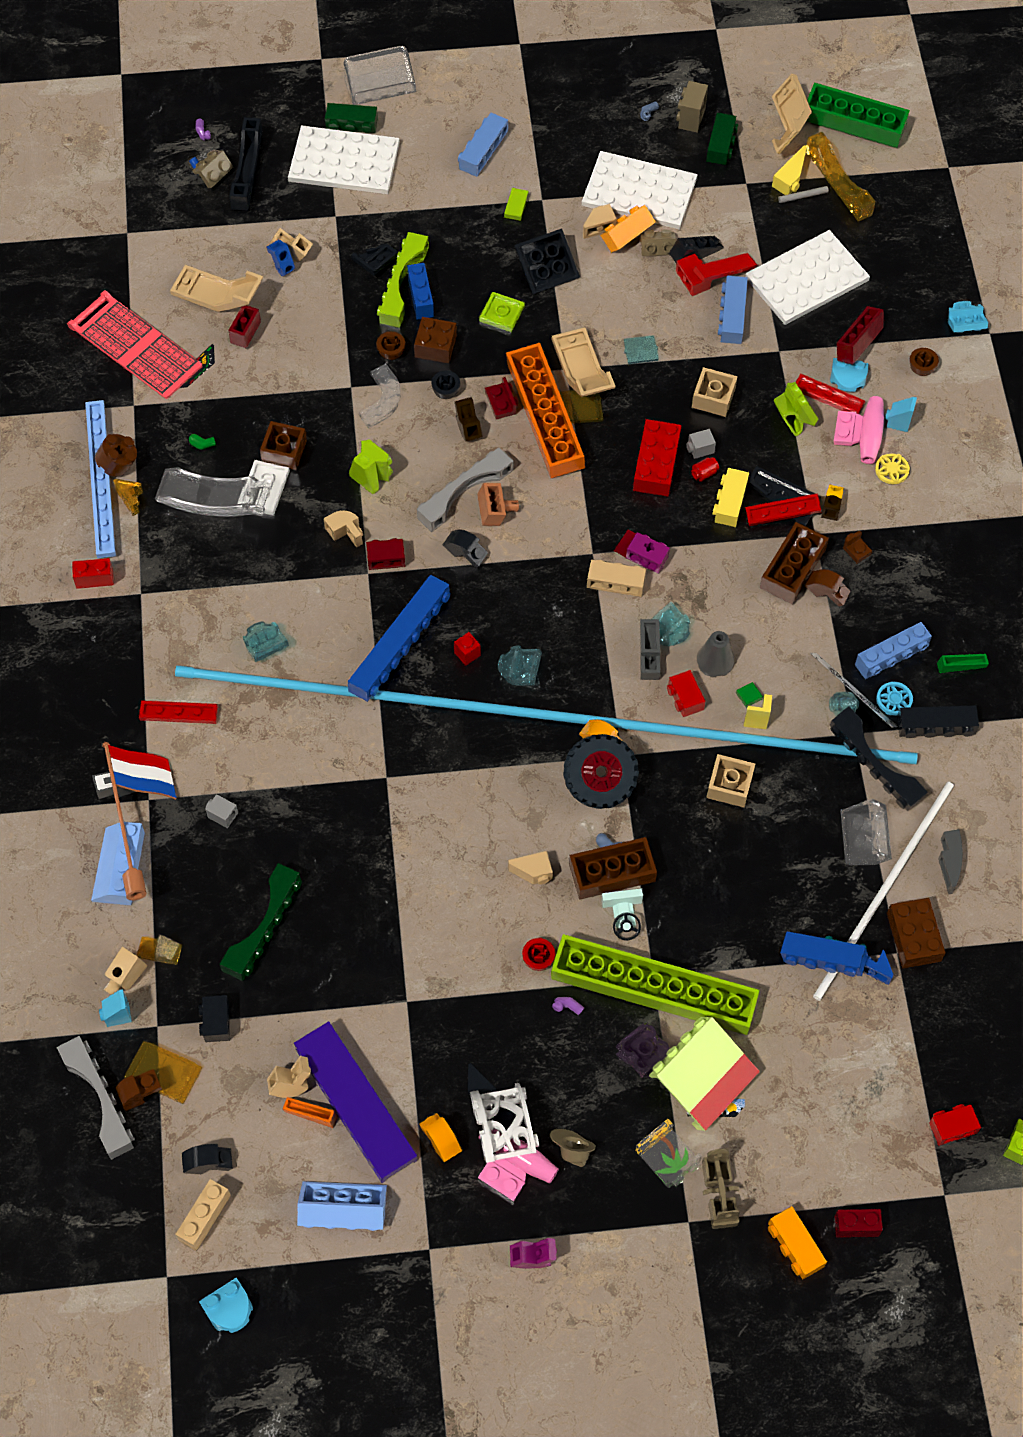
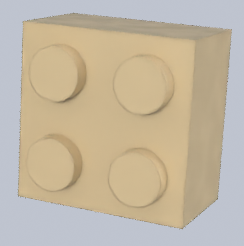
M703 367L693 395L692 408L726 417L736 389L737 376Z
M717 754L707 798L745 807L755 763Z

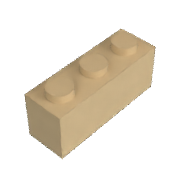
M591 560L587 588L642 597L646 569L640 566H627L621 563Z
M211 1179L208 1181L175 1235L178 1241L195 1251L198 1250L231 1196L227 1188Z

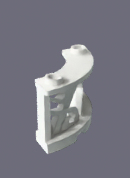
M515 1083V1088L480 1094L478 1090L470 1092L473 1113L477 1124L482 1125L483 1128L482 1131H479L486 1163L537 1153L536 1147H539L537 1134H533L525 1101L527 1100L525 1087L521 1088L519 1083ZM500 1107L516 1114L514 1121L507 1130L499 1122L488 1120L498 1113ZM523 1119L525 1127L521 1126ZM493 1129L499 1130L496 1134L491 1133ZM519 1137H525L528 1147L514 1150L510 1140L513 1138V1141L521 1146ZM505 1145L509 1150L508 1152L494 1154Z

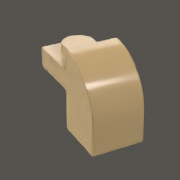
M281 228L277 230L270 241L272 244L279 239L286 243L293 262L301 261L313 245L300 233L293 238Z
M337 511L324 518L325 529L334 541L347 534L356 547L363 544V532L359 527V519L354 513Z
M299 1056L291 1069L275 1066L267 1078L269 1095L292 1098L304 1093L308 1089L307 1079L311 1072L308 1057Z

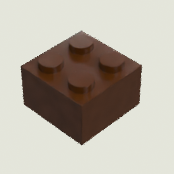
M422 317L414 343L415 357L449 363L457 336L456 323Z
M270 421L260 449L262 462L297 470L307 442L305 428Z

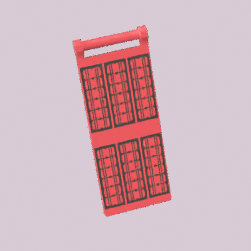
M106 290L74 320L71 319L67 323L71 330L79 333L165 399H168L202 368L201 362L114 299ZM105 301L109 302L100 311H98L91 319H89L83 326H79V324L83 320H85L91 313H93L100 305H102Z

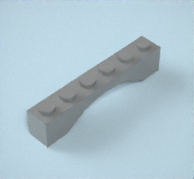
M499 447L494 451H490L484 459L477 461L468 471L462 472L455 481L449 482L443 490L436 492L427 502L421 503L417 508V519L431 532L435 531L446 522L447 513L457 497L478 484L502 480L513 471V460Z
M80 1036L58 1046L57 1049L68 1071L85 1079L99 1096L103 1114L99 1137L110 1159L112 1160L133 1149L131 1141L135 1139L130 1129L125 1130L123 1123L126 1121L122 1112H116L114 1108L117 1102L113 1094L108 1095L105 1089L109 1086L104 1075L99 1077L97 1073L100 1067L96 1059H91L88 1054L92 1051L87 1040L82 1042Z

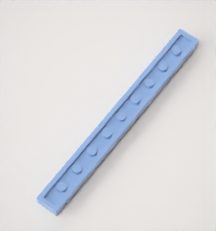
M103 400L85 402L97 558L116 556L110 475L106 474L101 466L99 468L95 461V453L107 436L105 405Z

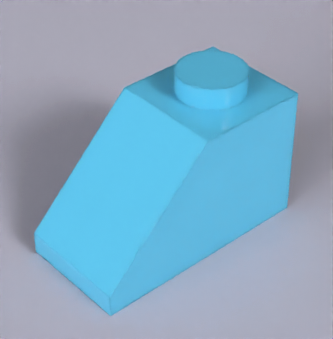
M917 397L894 402L891 410L887 409L885 420H888L887 428L908 432Z
M123 989L118 990L101 1001L102 1009H99L100 1019L105 1021L107 1027L132 1022L129 1002Z

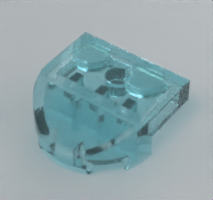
M672 602L665 605L652 618L659 619L661 645H678L684 642L690 634V620L686 614L682 615Z
M264 621L255 623L247 629L246 636H243L247 651L255 662L263 660L289 646L288 640L281 633L275 622L271 624H265Z
M517 645L511 647V651L506 655H501L498 661V670L508 683L515 686L535 684L542 655L540 649H522Z

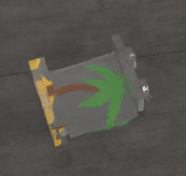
M669 1119L665 1120L636 1145L635 1150L668 1188L672 1185L678 1186L685 1179L683 1176L689 1171L690 1173L696 1171L700 1167L699 1163L702 1157L700 1154L695 1155L673 1131L674 1124Z

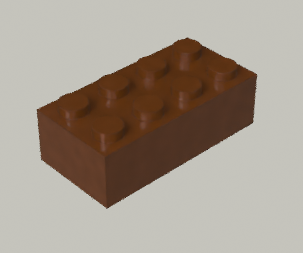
M795 522L763 574L760 589L793 605L811 572L825 552L829 538Z
M646 837L569 855V867L579 900L602 895V893L656 882L657 870Z

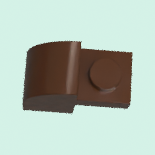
M820 569L812 571L805 584V587L816 597L827 595L837 606H843L850 593V590L842 583L844 578L830 570Z
M154 1069L135 1077L131 1075L123 1079L116 1086L125 1111L145 1103L144 1097L162 1090Z

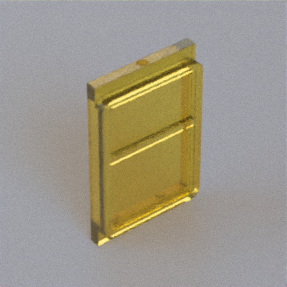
M575 390L559 392L571 424L603 421L600 392L580 397Z
M143 1041L124 1078L131 1075L135 1077L154 1069L162 1090L156 1093L184 1104L196 1079L199 1077L202 1066L152 1043Z

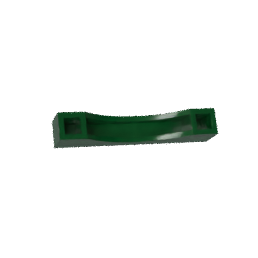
M279 863L277 864L269 878L270 902L263 921L249 937L229 947L220 963L222 972L241 981H244L245 977L251 974L254 961L261 957L263 953L262 947L265 942L270 941L274 926L279 925L283 916L282 912L290 906L294 891L297 892L301 886L302 881L299 872Z

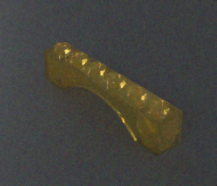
M820 132L808 137L806 153L857 221L872 216L876 203L867 190L858 187L849 179L836 158L831 142L824 133Z

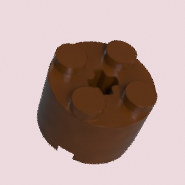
M108 434L95 453L97 466L99 468L101 466L106 474L115 477L126 473L137 457V449L133 439L120 434Z

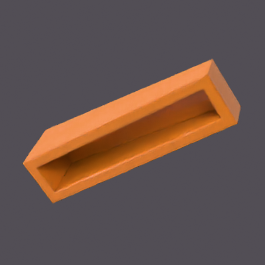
M289 1097L286 1098L282 1108L286 1113L334 1128L338 1118L334 1110Z

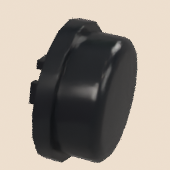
M440 371L432 377L431 386L437 397L451 399L458 393L460 378L452 371Z

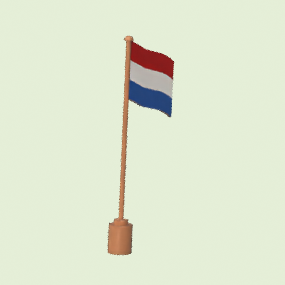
M104 742L102 747L105 748L129 866V869L122 875L126 898L132 901L140 900L147 894L142 871L133 868L117 786L136 792L159 794L176 800L169 761L158 755L128 751L110 746L109 742Z

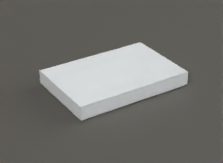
M254 460L238 504L239 508L274 516L290 472L289 467Z

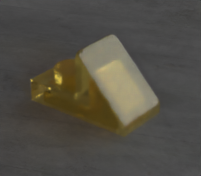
M114 479L115 490L132 516L138 514V505L140 504L136 497L143 493L141 484Z
M159 935L158 939L142 937L137 957L177 965L182 945L162 935Z

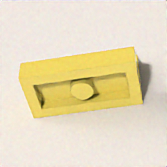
M764 694L762 707H747L744 727L767 729L772 695Z

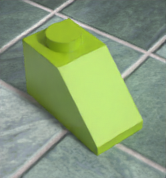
M1018 1119L1003 1156L1023 1165V1120Z

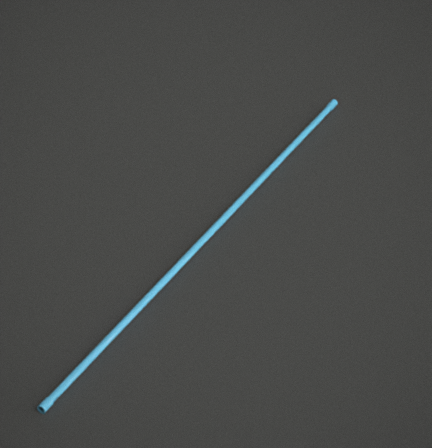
M178 665L175 669L176 677L200 678L357 697L348 692L347 686L204 670ZM378 690L377 694L370 698L578 724H587L589 720L598 719L607 722L614 728L857 756L844 745L381 690ZM870 749L877 759L915 765L917 763V753Z

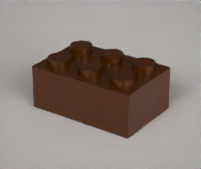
M930 898L890 904L887 916L902 969L941 962L945 955V949Z

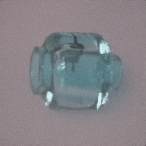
M836 692L829 699V709L835 716L848 706L854 712L859 707V701L852 692Z

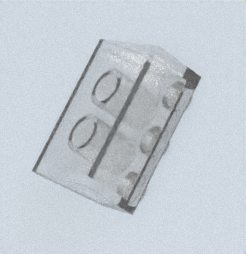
M869 799L841 810L846 865H877L892 859L885 804Z

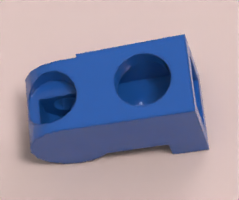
M278 239L266 247L268 253L272 256L276 270L281 276H285L295 269L286 243Z

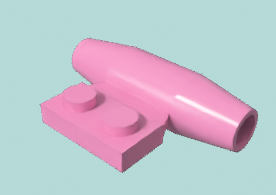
M878 396L870 397L863 416L856 412L838 411L834 445L852 446L860 442V459L865 464H873L875 462L881 445L884 426L883 399Z
M493 1129L491 1133L496 1134L499 1130ZM513 1138L510 1140L514 1150L528 1147V1144L519 1139L521 1146L517 1145ZM505 1145L503 1148L496 1151L495 1153L498 1154L508 1152L509 1150ZM536 1150L537 1153L488 1162L478 1179L512 1201H515L525 1185L526 1174L551 1183L559 1169L541 1152Z

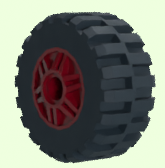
M607 734L592 735L577 742L568 752L564 761L563 776L567 789L580 803L596 809L612 808L624 802L636 787L637 778L639 777L638 762L634 752L624 741ZM599 766H603L606 771L602 777L596 774V769Z

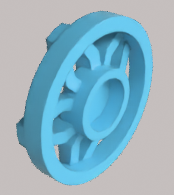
M888 682L881 686L877 693V704L887 715H898L899 711H895L896 706L898 709L911 707L913 702L910 689L899 682ZM895 687H899L903 690L897 691ZM885 688H887V693L881 694V692ZM907 697H909V704H908V705H907V703L904 701Z

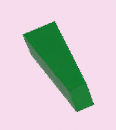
M986 654L943 655L937 662L939 673L986 668L989 664Z

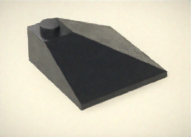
M562 228L514 245L532 295L580 278Z

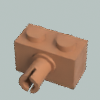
M483 483L477 493L482 526H500L506 516L505 511L517 512L519 509V504H516L518 500L503 499L501 483Z

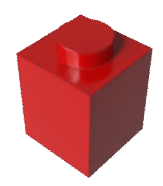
M470 632L454 641V653L465 666L481 656L480 644Z

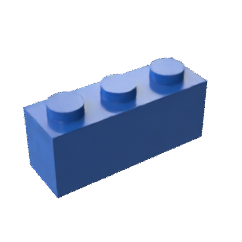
M425 264L407 265L408 281L416 319L434 317L433 301Z

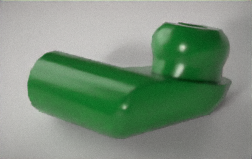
M197 434L189 436V443L199 450L216 445L214 437L203 439Z

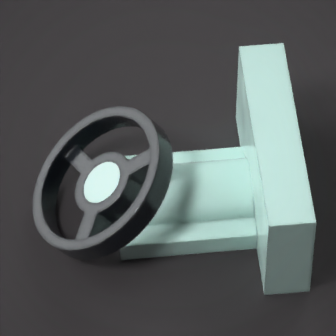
M642 888L602 893V908H613V931L621 940H632L640 933L641 923L638 917L634 915L633 904L642 903ZM635 918H636V920L638 921V929L635 928V927H636ZM633 930L636 932L633 936L627 938L618 935L622 931L630 932Z

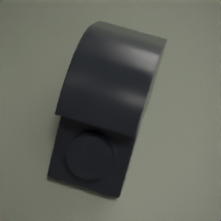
M461 529L451 531L442 544L454 557L463 555L474 567L480 566L488 554L478 543L480 540L478 537Z
M204 1144L182 1152L183 1173L201 1175L209 1170L229 1171L233 1169L231 1148L218 1147V1144Z

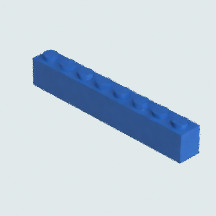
M432 575L427 578L348 680V692L367 702L377 694L379 686L387 681L392 669L397 668L402 656H406L412 643L417 642L421 631L429 626L431 618L436 616L440 611L441 605L449 600V584Z

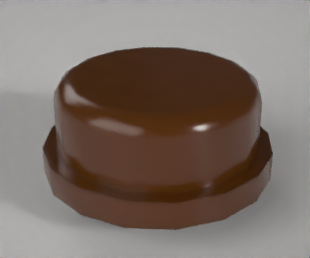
M385 332L377 339V350L385 359H397L403 354L405 339L397 332Z
M915 349L909 358L910 368L917 375H930L937 368L939 358L931 349Z

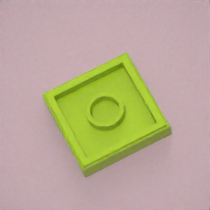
M492 292L479 317V321L512 332L525 306V302Z

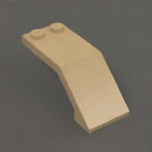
M791 74L772 95L785 128V133L780 140H772L777 154H780L800 132L812 113L798 77L795 74Z
M185 265L172 286L170 293L178 298L220 312L249 305L263 280V276L246 271V277L229 281Z
M585 327L552 336V342L566 380L580 397L615 388L610 371L605 373L599 365Z

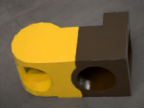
M829 484L821 518L838 520L844 487Z

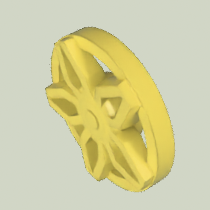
M900 454L882 455L875 466L878 478L888 484L903 482L908 477L910 470L908 462ZM899 474H905L902 478L899 479Z

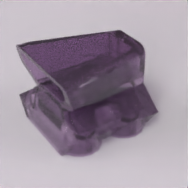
M643 1023L617 1044L616 1048L619 1051L615 1055L633 1067L641 1078L647 1077L650 1079L649 1075L653 1071V1066L666 1058V1053L670 1048L668 1043L659 1037L653 1026Z

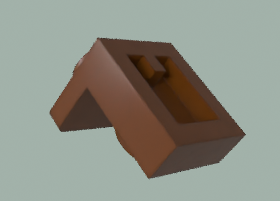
M860 530L856 533H850L845 538L843 547L857 564L872 554V550L861 539L862 533Z

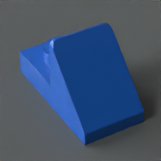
M882 951L877 962L873 961L870 956H867L863 973L889 985L893 972L885 951Z

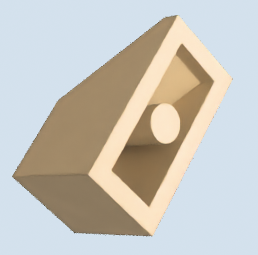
M610 204L593 208L583 225L584 239L603 234L605 232L604 228L612 223L613 225L616 224L617 219Z
M547 851L508 860L509 872L531 884L538 883L542 885L552 880L553 871Z

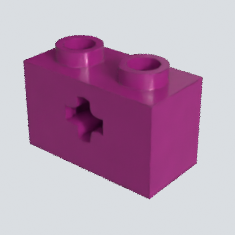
M637 532L627 548L626 559L659 574L669 557L670 548L662 542H657L649 536Z

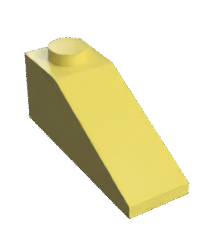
M805 145L773 177L772 187L784 195L796 192L800 186L799 181L807 149Z

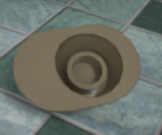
M555 1129L550 1133L551 1140L560 1146L563 1160L579 1167L585 1165L589 1153L595 1150L596 1146L594 1143L573 1131Z

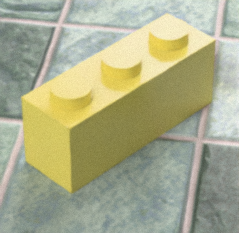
M728 468L727 474L722 475L720 485H723V489L718 490L716 500H719V504L714 505L712 514L716 515L715 523L736 527L748 483L749 472Z

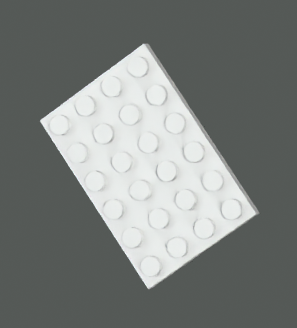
M301 126L288 175V182L388 194L400 140L395 137Z
M600 151L582 200V206L596 208L601 205L610 204L614 214H625L627 216L630 214L629 210L636 205L638 207L645 205L655 220L654 224L680 230L697 180V174Z
M830 230L747 272L745 277H748L747 281L784 325L864 284L870 278L867 272Z

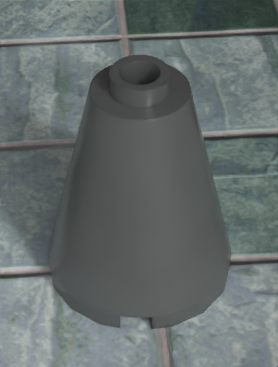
M722 631L712 633L697 654V663L700 671L710 677L725 676L734 666V654L728 635Z

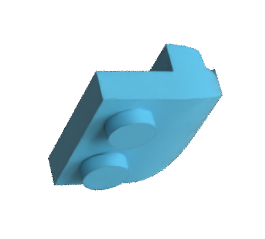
M960 301L954 303L952 308L949 307L948 323L953 332L962 333L970 330L988 329V321L983 314L984 307L978 304L977 307L971 305L970 301Z
M833 358L830 376L831 384L835 383L838 385V389L848 392H855L859 387L863 389L868 373V363L856 361L854 364H846L845 362L837 361V358Z
M237 1278L199 1301L212 1325L218 1331L224 1330L233 1333L242 1329L249 1322L251 1310H253L252 1303Z

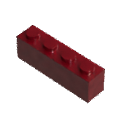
M870 306L865 308L837 342V361L845 362L846 364H854L884 328L883 309Z

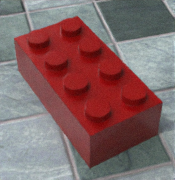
M646 419L634 477L633 491L669 497L681 425Z

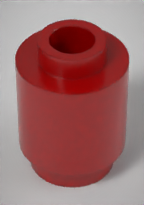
M713 457L705 458L692 466V476L696 480L703 481L716 474L717 470H719V464Z

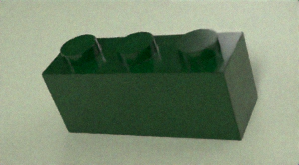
M327 103L325 115L326 129L376 133L377 107Z
M717 113L706 162L726 165L727 159H731L733 149L730 146H734L736 136H733V134H737L739 125L736 123L737 116Z

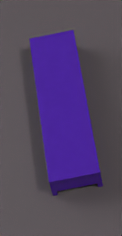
M329 1021L294 1042L298 1055L308 1057L311 1075L381 1183H384L386 1179L412 1162L415 1163L417 1161V1155Z

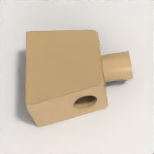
M122 947L105 972V976L110 981L104 990L110 995L117 992L120 987L128 991L148 965Z

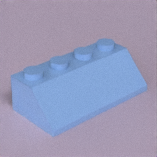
M120 822L105 828L91 899L92 902L130 906L132 904V900L126 898L122 875L129 869ZM124 822L133 868L138 870L145 832L142 823Z
M302 1181L298 1199L297 1226H304L306 1228L383 1230L387 1185Z

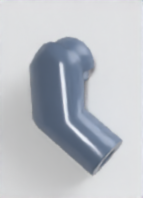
M656 101L642 107L640 113L642 120L648 121L651 117V112L659 109Z
M600 833L596 837V843L600 848L622 843H613L604 833Z

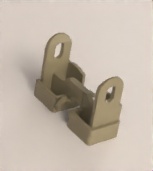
M728 1149L712 1150L702 1160L705 1186H718V1188L703 1190V1195L719 1193L720 1198L710 1199L708 1204L713 1229L734 1227L739 1224V1210H737L736 1198H726V1192L739 1191L738 1186H724L730 1185L732 1182Z

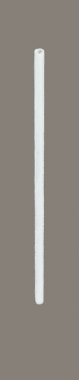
M951 782L945 784L847 943L856 944L954 785ZM838 972L827 973L813 995L816 1000H821Z

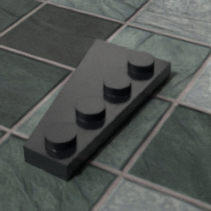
M756 466L748 480V484L770 502L815 494ZM813 514L791 519L806 527Z

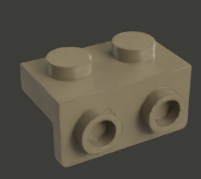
M212 150L204 160L196 164V168L192 171L194 174L201 176L208 188H212L234 167L224 151Z
M667 229L661 232L646 230L640 233L642 256L669 255L676 242L674 231Z

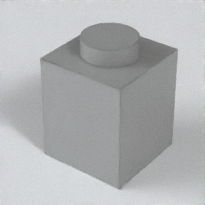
M710 429L689 434V440L686 445L688 452L692 453L695 459L713 454L716 442Z
M217 794L206 805L208 818L226 828L230 826L238 814L236 804Z

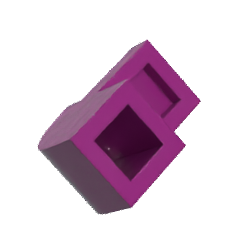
M546 1238L536 1243L520 1241L510 1245V1266L523 1269L551 1266V1262L556 1261L557 1249L555 1239Z

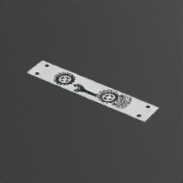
M810 653L890 727H897L817 653Z

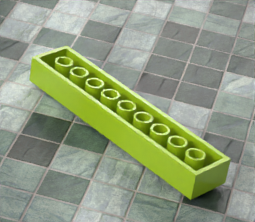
M565 934L562 935L551 970L552 980L695 1021L701 1017H713L721 1028L748 1035L760 991Z

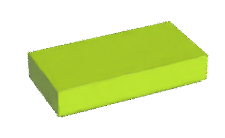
M511 189L504 218L521 221L528 198L527 190Z

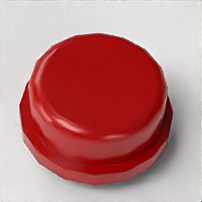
M531 939L523 947V961L530 969L543 971L554 962L555 949L551 942L546 939Z

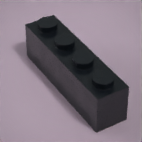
M976 705L900 708L897 715L899 737L914 738L916 736H925L931 738L934 736L952 737L954 735L969 737L976 735L979 728Z

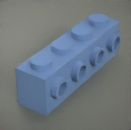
M922 622L859 653L855 666L862 676L867 679L904 659H908L913 654L925 650L929 646L932 636Z

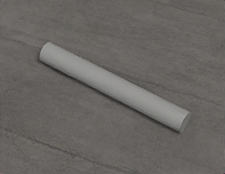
M827 186L779 196L778 200L779 203L825 194L829 190Z

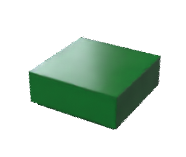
M753 682L736 690L737 696L746 708L763 698Z

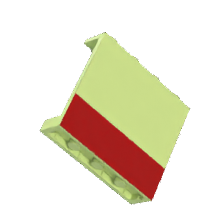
M713 1017L699 1018L694 1023L695 1027L690 1032L688 1031L681 1036V1042L667 1051L666 1058L656 1063L649 1075L651 1078H658L695 1120L692 1125L697 1130L703 1131L710 1127L760 1072Z

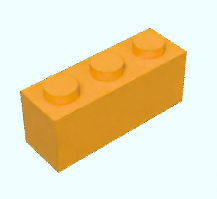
M636 205L629 210V215L626 216L624 214L617 219L618 223L615 225L612 223L604 228L605 232L600 236L611 253L622 248L655 223L654 218L645 205L641 207Z
M792 1206L770 1219L768 1230L773 1238L777 1237L781 1244L779 1246L781 1252L785 1257L788 1256L792 1262L791 1267L797 1276L800 1275L802 1279H805L825 1267L826 1259Z

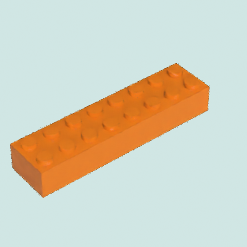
M537 343L507 352V364L550 478L584 469V454L541 344Z

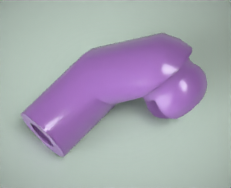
M197 119L196 131L200 139L203 141L210 140V131H204V121Z
M557 997L552 1005L553 1009L557 1012L562 1011L563 1008H569L577 1015L584 1009L581 1004L571 997Z

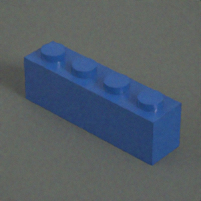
M786 932L780 952L783 961L789 965L799 964L809 969L820 968L830 973L841 972L850 977L862 976L868 956L866 947L863 945L793 932Z

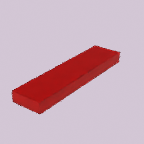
M748 253L697 265L694 268V272L702 282L753 270L757 264Z
M801 373L796 380V384L804 395L841 411L859 414L865 404V400Z
M818 493L745 507L749 526L821 513Z
M141 700L139 719L140 721L216 724L218 704Z

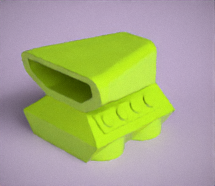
M796 382L787 383L785 392L774 399V403L782 418L795 436L802 433L803 423L813 426L817 423V415Z
M371 440L361 441V452L354 458L349 470V476L370 493L375 494L379 490L378 479L389 482L390 475L393 474V470L390 467L392 460L389 454Z

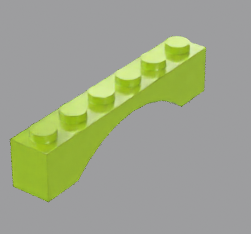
M408 232L406 239H403L402 251H399L397 255V265H394L392 269L393 276L388 279L387 292L383 293L382 306L379 305L377 310V316H379L381 324L400 328L405 315L404 302L399 292L405 276L408 274L407 265L419 264L424 261L429 248L428 236Z

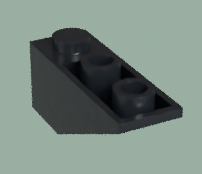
M715 235L678 238L669 255L677 264V260L692 254H696L699 259H703L722 250L724 247Z

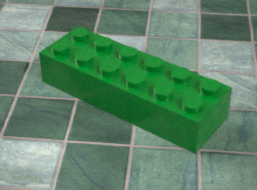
M815 82L807 99L812 111L807 122L898 148L907 125L910 112L908 109Z

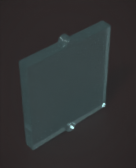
M654 335L623 339L624 353L627 356L628 364L659 360L657 354L658 346L655 344Z

